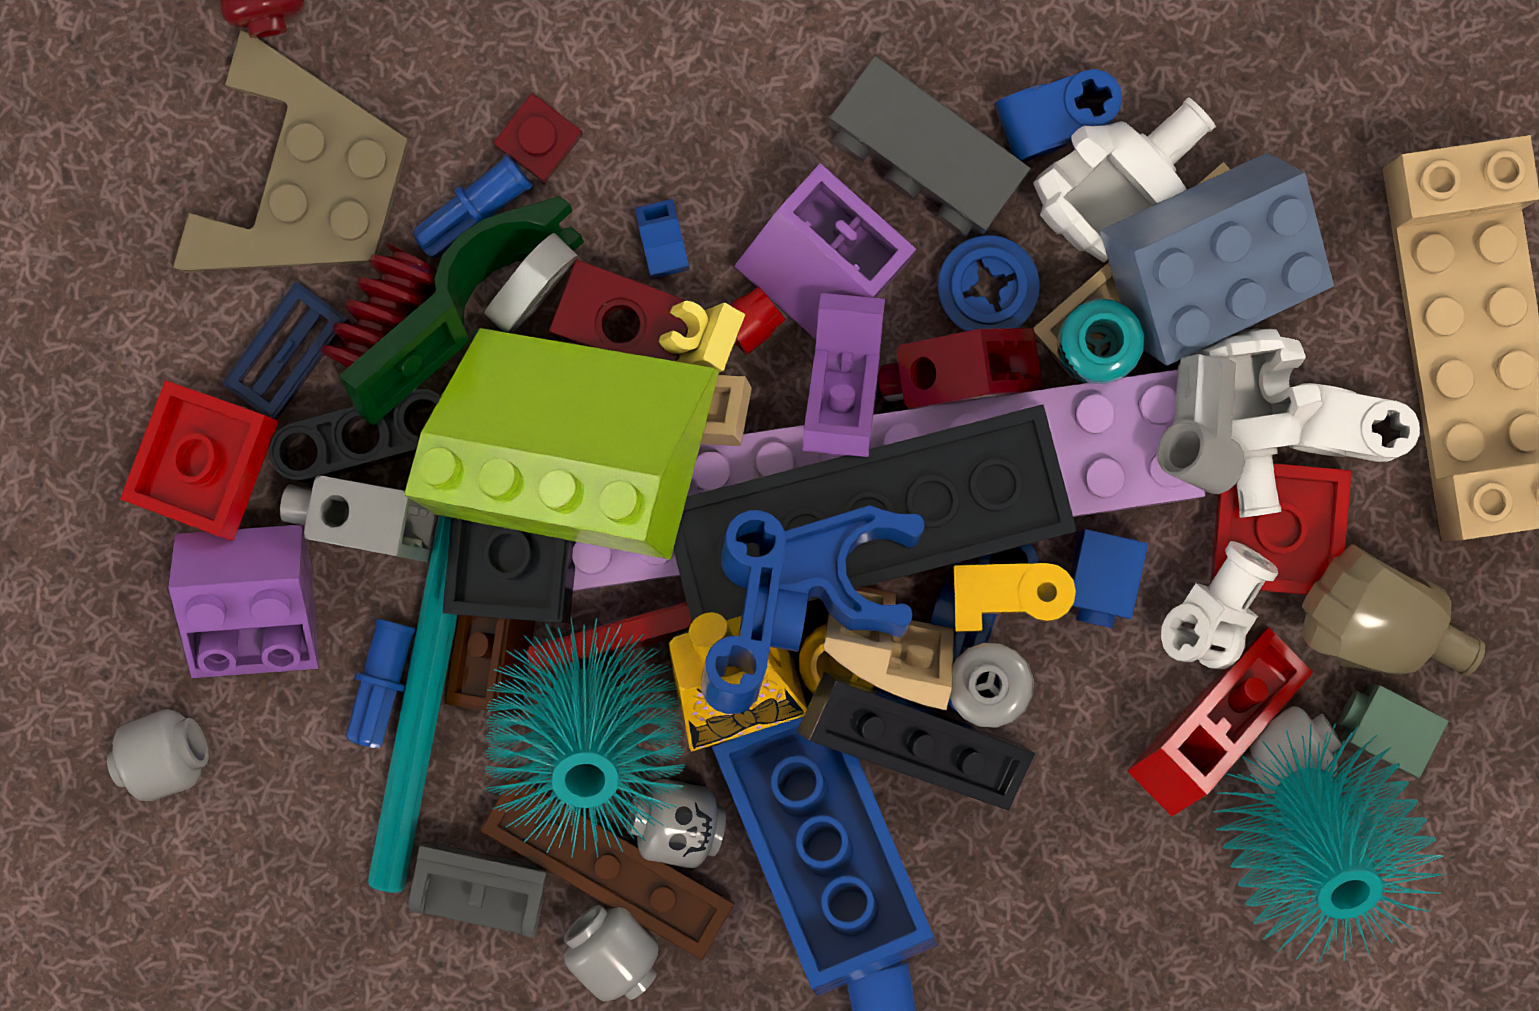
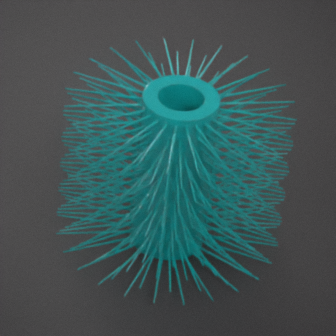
M570 618L573 664L570 662L560 629L558 628L570 669L565 661L560 643L558 642L557 645L546 624L565 664L566 674L564 673L560 658H556L547 638L546 641L560 670L536 636L534 637L547 658L524 635L553 668L558 678L557 681L536 651L534 652L546 668L547 673L526 651L525 653L539 668L515 649L514 651L528 663L506 650V652L525 663V668L538 682L518 666L516 667L527 677L509 666L507 667L517 674L500 666L499 668L511 674L493 669L523 680L535 694L531 693L515 679L514 681L527 692L507 680L505 681L517 689L500 681L499 683L509 688L494 683L493 685L501 688L489 686V688L498 690L487 689V691L513 693L526 706L521 705L507 695L505 696L517 704L499 696L498 698L506 702L496 699L493 700L501 703L489 701V703L498 705L487 704V706H496L486 707V709H495L488 710V712L505 710V712L516 719L500 712L498 713L508 718L495 714L492 715L500 718L489 716V718L497 720L487 719L486 721H495L486 722V724H494L487 725V727L497 726L490 729L501 734L488 732L495 735H486L493 737L486 739L496 740H488L487 742L497 741L490 744L503 743L495 746L492 745L498 749L488 747V749L496 751L486 750V752L495 753L485 754L498 755L486 757H494L489 760L501 758L494 762L508 758L500 762V764L516 757L507 765L521 756L523 758L515 765L524 758H528L525 764L530 759L533 762L517 768L485 766L487 768H496L485 769L495 770L486 773L496 772L489 775L499 774L493 776V778L509 773L499 778L502 779L518 771L506 780L521 771L524 772L515 780L525 772L530 773L524 779L532 772L537 774L520 783L486 787V789L495 788L488 791L501 789L493 793L508 789L499 794L501 795L517 787L507 794L509 795L523 785H526L515 794L516 796L529 784L533 785L527 792L536 783H541L535 792L492 808L496 809L505 806L499 809L500 811L515 804L506 810L507 812L526 800L515 810L517 811L537 795L524 809L526 810L541 793L545 792L535 808L507 825L506 828L526 816L516 825L518 826L538 809L524 825L526 826L547 805L535 822L536 824L553 799L558 796L548 816L524 842L548 820L535 838L536 840L560 807L547 833L548 836L557 817L560 816L563 805L566 803L562 821L547 853L558 831L560 832L561 826L569 812L559 844L560 848L573 810L571 826L574 812L575 818L571 842L574 829L575 836L571 858H573L581 808H583L585 850L586 808H589L598 858L595 807L598 811L609 847L611 846L600 810L606 820L609 831L611 829L623 852L605 815L603 803H605L608 815L611 814L621 836L622 833L609 806L633 839V835L622 821V818L646 841L618 811L612 796L615 797L632 823H634L621 802L643 825L645 824L632 809L653 826L655 825L644 815L664 826L632 805L623 791H626L641 807L642 805L631 793L652 810L654 809L643 799L661 810L663 809L655 803L669 809L671 808L661 803L677 808L675 805L643 795V792L635 783H639L651 794L653 793L641 783H644L660 794L662 793L652 786L667 793L670 792L660 787L675 792L676 790L667 787L680 790L681 788L673 786L684 787L683 785L647 781L641 779L643 777L637 772L642 771L652 779L645 772L647 770L661 779L652 771L668 778L669 776L658 771L673 776L675 775L668 772L680 774V772L671 770L683 771L674 768H685L676 767L684 766L685 764L653 767L642 764L639 760L644 758L651 763L645 758V756H648L660 763L650 755L665 762L668 761L658 756L673 761L674 759L666 756L675 758L679 757L672 755L682 756V754H675L684 753V751H677L684 749H675L682 746L673 747L678 745V742L668 740H681L668 738L683 737L672 736L682 734H672L681 730L670 732L676 730L677 727L667 725H680L668 722L682 721H669L681 719L674 718L680 715L668 717L676 714V712L663 716L671 712V710L655 717L665 709L679 710L666 708L680 707L668 706L679 704L672 703L679 700L667 702L675 699V697L662 701L670 697V695L654 702L664 695L662 694L644 705L656 695L655 693L644 703L639 704L647 693L676 690V688L668 689L676 687L675 685L666 687L674 684V682L661 686L669 682L668 680L653 687L663 680L661 679L643 690L655 680L654 678L638 692L634 693L646 678L673 668L658 672L668 667L667 665L649 674L662 665L660 664L641 676L654 665L653 663L632 680L645 665L644 663L624 684L632 669L661 651V649L642 660L653 650L652 648L629 667L644 651L643 649L624 669L623 667L634 652L633 650L610 681L618 663L644 634L622 656V652L633 638L632 635L608 669L621 643V638L602 674L601 671L606 656L622 624H620L611 643L609 642L606 653L599 665L610 627L608 628L596 664L598 651L597 647L594 660L598 634L596 633L594 643L596 618L587 669H585V625H583V669H580L572 618ZM526 665L536 670L540 674V676L546 683V686L526 667ZM628 673L621 684L615 687L618 679ZM543 676L553 683V688L549 686ZM643 680L632 693H628L634 683ZM527 682L537 686L542 694H538ZM629 687L625 694H620L623 690ZM515 694L523 695L531 705H527ZM644 695L637 704H631L635 698ZM527 697L536 700L538 704H533ZM647 708L663 709L662 711L658 712L657 714H655L647 720L645 719L648 718L657 709L652 711L644 719L641 718L647 711ZM508 709H520V710H523V712H524L529 718H528V719H525V718H524L523 716H521L518 712H516L515 710H513V711H514L515 713H517L521 718L524 719V720H521V719L517 718L516 716H514L513 714L509 713V712L506 711V710H508ZM642 710H645L640 717L633 716L634 714ZM525 711H527V712H529V713H531V714H533V715H535V716L530 717ZM649 723L660 726L659 729L649 735L635 731V729ZM519 724L534 731L521 736L508 727ZM507 728L508 730L512 731V732L515 733L516 735H514V734H512V733H510V732H508V731H505V730H503V729ZM650 739L665 746V748L650 751L636 745L646 740L660 748L648 740ZM515 741H518V742H516L515 744H513L512 746H510L509 748H507V750H506V749H503V747H505V746H507V745H509V744H511V743H513V742H515ZM521 741L533 745L519 752L508 750ZM658 741H661V742L670 744L671 746H668V747H667L666 745H664V744H662V743H660V742H658ZM666 741L675 742V743H677V744H674V745H673V744L668 743V742H666ZM510 742V743H508V744H506V745H504V746H502V747H497V746L502 745V744H504V743ZM630 772H636L641 778L633 775ZM627 782H632L641 793L631 789ZM553 789L550 797H548L544 802L539 804L546 795V793L549 790ZM617 789L622 792L627 801L616 793Z
M1336 722L1328 741L1327 731L1320 761V742L1318 744L1317 768H1313L1311 754L1312 724H1310L1308 767L1304 737L1302 735L1305 769L1303 766L1301 768L1295 748L1293 750L1287 730L1286 734L1298 771H1293L1279 744L1278 747L1286 760L1290 773L1263 742L1288 774L1285 777L1270 759L1284 779L1280 778L1257 757L1256 759L1269 771L1242 756L1279 780V785L1276 786L1266 776L1263 777L1272 785L1266 784L1251 774L1250 776L1260 782L1241 774L1235 776L1227 773L1226 775L1260 784L1275 791V793L1217 792V794L1246 796L1264 802L1213 811L1238 812L1252 815L1216 830L1246 831L1224 844L1223 849H1246L1230 865L1232 868H1253L1238 883L1240 887L1259 888L1245 902L1247 903L1246 905L1253 907L1269 904L1257 916L1258 918L1254 919L1256 921L1253 924L1284 914L1269 933L1265 935L1263 940L1302 918L1292 935L1277 950L1278 952L1320 917L1311 938L1296 958L1298 959L1309 943H1312L1316 934L1320 933L1326 921L1328 923L1329 917L1334 918L1333 926L1319 963L1327 944L1328 953L1335 925L1336 942L1338 919H1342L1343 929V919H1345L1343 961H1345L1347 924L1349 925L1351 948H1353L1350 918H1354L1359 935L1362 934L1368 954L1369 951L1358 918L1360 915L1363 916L1376 940L1377 938L1368 923L1366 914L1392 943L1368 911L1371 909L1384 925L1372 909L1373 907L1397 927L1399 926L1387 915L1413 929L1376 905L1380 900L1389 908L1390 906L1384 901L1391 902L1401 909L1403 908L1399 905L1414 911H1430L1399 903L1383 896L1382 893L1441 894V892L1408 889L1394 884L1446 875L1445 873L1432 874L1406 871L1444 857V855L1414 854L1436 841V837L1413 836L1427 822V819L1423 817L1404 818L1418 803L1417 799L1395 800L1404 788L1409 785V782L1396 781L1384 783L1398 769L1400 764L1397 763L1369 773L1391 747L1351 769L1362 751L1377 735L1334 771L1337 760L1350 738L1359 726H1357L1354 732L1350 733L1346 742L1343 740L1337 755V750H1335L1334 758L1329 765L1327 760L1326 769H1321L1322 760ZM1350 761V763L1334 778L1333 775ZM1371 761L1370 763H1368L1363 768H1361L1356 773H1354L1346 779L1349 773L1366 764L1367 762ZM1363 769H1365V770H1364L1360 775H1358L1356 778L1351 779V778L1354 777L1356 774H1358V773L1361 772ZM1382 771L1374 776L1365 779L1366 776ZM1384 773L1383 775L1377 777L1376 779H1374V780L1370 781L1369 783H1367V784L1363 785L1362 787H1360L1363 782L1368 781V780H1370V779H1372V778H1374V777H1376V776H1378V775ZM1378 780V781H1377L1376 783H1374L1373 785L1368 786L1369 784H1371V783H1373L1374 781ZM1367 788V789L1364 790V791L1357 792V791H1359V790H1361V789ZM1391 789V790H1389V791H1387V792H1385V793H1382V794H1380V795L1374 797L1375 794H1377V793H1380V792H1383V791H1385V790ZM1393 791L1392 793L1386 795L1385 797H1383V798H1381V799H1376V798H1378V797H1381V796H1383V795H1385V794H1387V793ZM1265 796H1273L1274 799L1267 798ZM1266 804H1271V805L1276 806V807L1240 809V808L1253 807V806L1266 805ZM1397 804H1401V805H1398V806H1395V807H1392V808H1389V809H1388V807H1390V806H1394V805H1397ZM1376 806V807L1373 808V809L1366 810V809H1368V808H1370V807ZM1403 806V807H1401V808H1399V809H1396V810H1394V811H1392V812H1390V813H1388V814L1383 815L1385 812H1387V811H1389V810H1392V809H1395V808H1397V807ZM1398 810H1401L1400 812L1394 814L1393 816L1387 817L1388 815H1390V814H1392V813H1394V812H1396V811H1398ZM1255 816H1260V817H1261V818L1254 819V820H1250V821H1247V822L1235 824V823H1238V822H1241V821L1250 819V818L1255 817ZM1266 819V820L1262 821L1261 823H1255V824H1249V825H1244V826H1238V825H1242V824H1246V823H1250V822H1254V821ZM1262 824H1268V825L1263 826V827H1258V826H1260V825H1262ZM1386 824V825H1384V826L1381 827V828L1375 829V828L1378 827L1379 825ZM1410 824H1413V825H1411V826H1409V827H1407V828H1404V829H1402V830H1400V831H1398V832H1396V833H1393L1394 830H1397V829H1400V828H1402V827H1405V826H1408V825H1410ZM1413 827L1412 829L1406 831L1405 833H1403V834H1401V835H1396V834H1398V833H1400V832H1402V831H1404V830H1407V829ZM1254 833H1260V834H1257V835H1255V836L1249 837V838H1247V839L1241 840V839H1243V838H1245V837H1247V836H1250V835H1252V834H1254ZM1261 836V837H1259V838L1256 839V840H1252V841H1248V842H1245V843H1241V842L1247 841V840H1249V839H1252V838ZM1415 841H1419V842L1413 843V844H1411V845H1408V846L1399 848V847H1401V846L1404 845V844H1408V843H1412V842H1415ZM1421 842H1424V843H1422V844H1420V845H1418V846H1415V847H1413V848H1411V849H1409V850H1406V851H1404V852H1402V853L1397 852V851H1400V850H1402V849H1405V848L1411 847V846H1413V845L1419 844V843H1421ZM1390 843H1395L1392 846L1384 847ZM1422 846L1421 848L1415 850L1414 852H1412V853H1410V854H1406L1407 852H1409V851H1411V850H1413V849H1415V848H1417V847ZM1263 851L1266 852V853L1261 854V855H1259V856H1256V857L1250 858V859H1248V860H1245V859H1247V858H1249V857H1252V856H1254V855H1256V854H1258V853H1260V852H1263ZM1281 856V857H1279V858L1276 859V860L1270 861V860L1273 859L1274 857ZM1262 857L1261 859H1258V860H1255V861H1251V862H1247V861H1250V860H1253V859ZM1394 858H1401V859L1396 860V861H1390V860H1392V859H1394ZM1420 858H1425V859H1421V860H1417V861H1413V862H1409V863H1405V864L1393 866V865H1395V864H1397V863H1399V862L1409 861V860H1414V859H1420ZM1428 860V861H1425V862H1423V863H1420V864H1417V865H1414V866H1411V867H1408V868H1405V869H1402V870L1395 869V868L1402 867V866H1405V865H1409V864L1417 863V862H1420V861ZM1263 869L1265 870V871H1263V872H1261V873H1259V874H1257V875H1254V874H1256L1257 872H1259V871H1261V870H1263ZM1270 870L1273 871V872L1268 873V874H1266V875H1263V876H1260V877H1258V878L1252 879V878H1254V877H1256V876H1259V875H1261V874H1263V873H1265V872H1267V871H1270ZM1380 873L1388 874V875L1379 877V874H1380ZM1395 874H1418V875H1400V876H1393V875H1395ZM1289 875V876H1287V877H1285V878H1283V879L1277 880V879H1279V878L1282 877V876ZM1269 876V877L1266 878V879H1262V880H1259V881L1252 882V881H1254V880H1257V879H1260V878ZM1425 876L1392 882H1386L1382 880L1390 878ZM1383 887L1390 888L1392 890H1383ZM1270 888H1275V889H1273V890H1271V891H1268V892H1266V893L1260 895L1261 893L1267 891V890L1270 889ZM1277 889H1281V890H1280L1279 892H1277V893H1274V894L1268 895V896H1266V897L1260 898V897H1262V896H1264V895H1266V894H1268V893H1271V892H1273V891H1275V890H1277ZM1294 889L1289 894L1284 895L1289 890ZM1309 891H1313L1312 894L1305 896ZM1277 895L1275 898L1260 901L1262 899ZM1295 895L1290 899H1285L1288 896ZM1312 897V900H1311L1310 903L1304 904L1306 901H1308V900ZM1294 900L1292 904H1289L1273 913L1268 914L1269 912L1277 909L1285 903ZM1279 902H1283V903H1281L1280 905L1276 906L1275 908L1271 909L1272 907H1274L1275 905H1277ZM1289 907V909H1288L1287 911L1283 912V913H1280V914H1277V915H1275V916L1266 918V917H1268V916H1270V915H1272V914H1275V913H1277V912H1279V911H1281V910H1284V909H1286V908ZM1302 908L1300 911H1298L1297 913H1295V914H1294L1293 916H1291L1289 919H1287L1286 921H1284L1287 917H1289V916H1290L1293 912H1295L1297 909ZM1307 909L1304 915L1298 917L1297 919L1278 929L1280 926L1291 920L1293 917ZM1319 909H1321L1322 912H1320L1297 934H1295Z

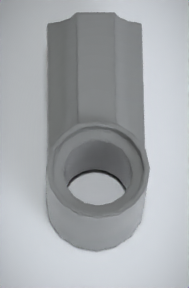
M1196 354L1181 358V364L1178 366L1174 423L1164 432L1159 441L1157 450L1158 463L1164 472L1210 494H1221L1237 483L1245 463L1244 451L1240 444L1231 439L1236 363L1223 356L1214 357Z

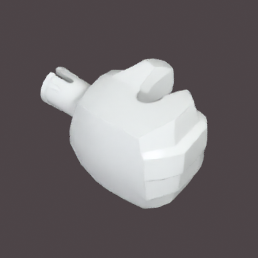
M1188 97L1181 107L1148 136L1143 133L1139 134L1122 121L1104 126H1082L1071 136L1075 150L1050 165L1033 182L1043 204L1040 216L1056 234H1062L1079 251H1086L1102 262L1107 261L1108 257L1100 230L1187 190L1175 173L1176 168L1174 164L1207 132H1211L1216 127L1214 122L1196 102Z
M1243 329L1188 355L1223 356L1236 363L1231 439L1238 442L1244 451L1245 463L1243 472L1236 483L1240 518L1282 512L1276 489L1272 455L1278 454L1277 447L1299 444L1303 426L1323 405L1318 384L1289 387V378L1292 370L1298 368L1306 358L1300 341L1280 337L1276 329Z

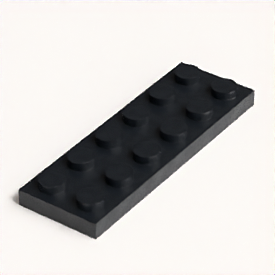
M1044 404L869 449L868 457L845 455L687 496L673 550L692 622L698 616L709 612L718 613L726 620L742 616L746 588L735 585L726 577L721 567V553L730 522L737 515L749 510H761L773 515L781 523L784 531L869 505L897 514L920 515L924 520L925 527L916 546L908 548L889 539H872L858 545L847 556L846 574L854 589L1077 532ZM744 543L747 546L746 555L762 557L759 554L758 544ZM811 597V598H808L807 602H808V601H811V600L819 599V598H818V597Z

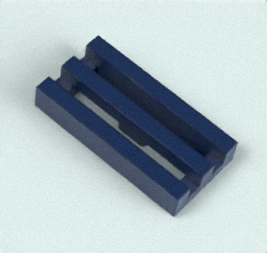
M295 282L224 379L222 385L263 415L278 420L323 358L324 354L320 351L322 346H331L338 337L332 329L335 322L348 323L349 319L301 284ZM302 301L310 307L253 387L251 389L242 383L299 303ZM323 316L328 319V323L270 403L262 398L320 317Z

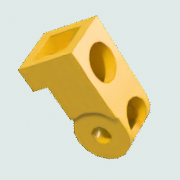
M1048 563L954 565L956 632H983L982 614L1026 613L1037 621L1051 622L1059 620L1068 613L1074 603L1076 594L1074 581L1066 570L1058 565Z

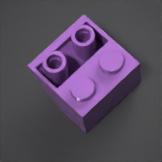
M819 163L775 212L735 264L734 268L755 287L759 286L775 305L816 340L820 293L877 298L913 259L916 248L827 168Z
M303 525L238 529L234 541L208 532L175 534L168 588L191 678L318 669L313 574Z

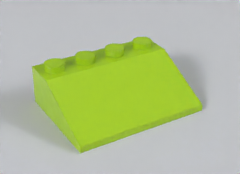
M479 328L421 432L404 495L436 515L671 560L719 371L712 367Z

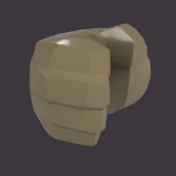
M1353 544L1340 556L1334 557L1321 579L1315 582L1302 604L1306 617L1301 636L1310 648L1334 658L1337 664L1343 667L1372 670L1384 674L1405 675L1416 672L1429 658H1432L1466 677L1479 667L1485 654L1484 641L1475 636L1472 637L1449 624L1451 620V600L1443 588L1416 576L1411 578Z

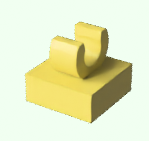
M684 301L674 305L670 313L686 323L688 332L686 337L676 331L665 333L659 339L660 345L670 353L679 354L676 362L716 368L719 373L724 371L745 314L726 303H721L707 310L691 301Z

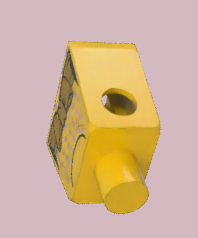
M704 613L693 620L689 627V633L676 636L669 642L676 693L691 752L803 717L807 710L793 657L787 650L772 647L769 649L767 669L757 701L748 710L739 714H725L713 709L706 702L701 692V678L708 652L717 641L728 636H739L741 616L726 620L718 613ZM727 667L725 675L721 678L731 684H740L743 674L746 673L736 667Z

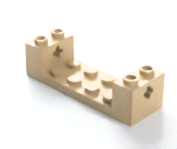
M1531 135L1402 154L1383 168V176L1441 542L1539 529V313L1522 209L1539 200V185Z

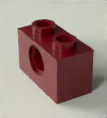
M576 259L549 332L553 337L561 339L565 343L676 361L679 354L666 351L660 345L659 339L661 335L670 331H676L686 337L688 332L686 323L670 312L674 305L687 300ZM619 310L630 311L640 320L638 334L627 343H615L609 340L604 332L607 318Z

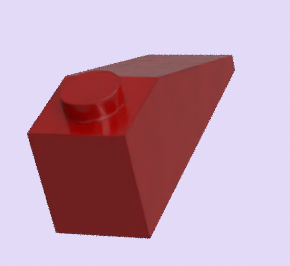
M1269 627L1266 628L1243 650L1241 657L1234 665L1224 669L1156 737L1127 772L1171 817L1208 795L1311 676L1313 671Z

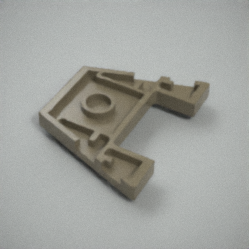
M240 30L225 86L231 90L286 104L288 106L253 228L245 229L188 213L173 268L185 273L207 270H248L265 267H306L369 263L370 256L378 255L410 143L409 140L258 38H250L248 32Z

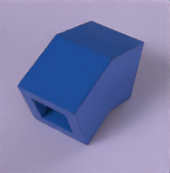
M669 199L635 207L651 279L689 271L690 268L674 200Z

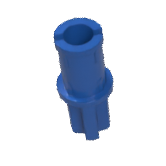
M506 154L502 158L503 160L464 189L460 185L454 190L457 196L414 229L413 234L416 242L429 257L436 259L442 256L462 232L483 219L495 215L525 190L533 187L528 177L511 156Z
M376 618V628L363 673L356 672L355 679L360 680L346 731V738L349 741L371 748H379L383 744L397 691H404L405 685L401 684L400 680L411 638L416 630L413 627Z

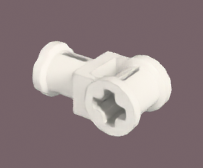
M1230 541L1225 549L1228 557L1210 586L1195 583L1183 604L1173 608L1166 616L1162 625L1161 640L1163 648L1168 655L1182 662H1193L1198 659L1201 664L1212 669H1226L1234 665L1241 657L1245 648L1246 634L1258 617L1249 609V606L1265 581H1274L1278 574L1277 567L1249 547L1235 541ZM1184 622L1196 624L1194 629L1181 625ZM1212 645L1224 647L1225 650H1212L1211 647Z

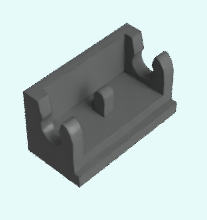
M426 841L419 846L408 908H410L411 912L425 913L535 938L549 871L535 864Z

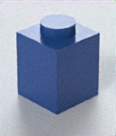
M1087 529L1079 531L1070 576L1074 581L1076 589L1075 600L1072 607L1078 608L1076 621L1113 629L1115 617L1132 619L1148 543Z

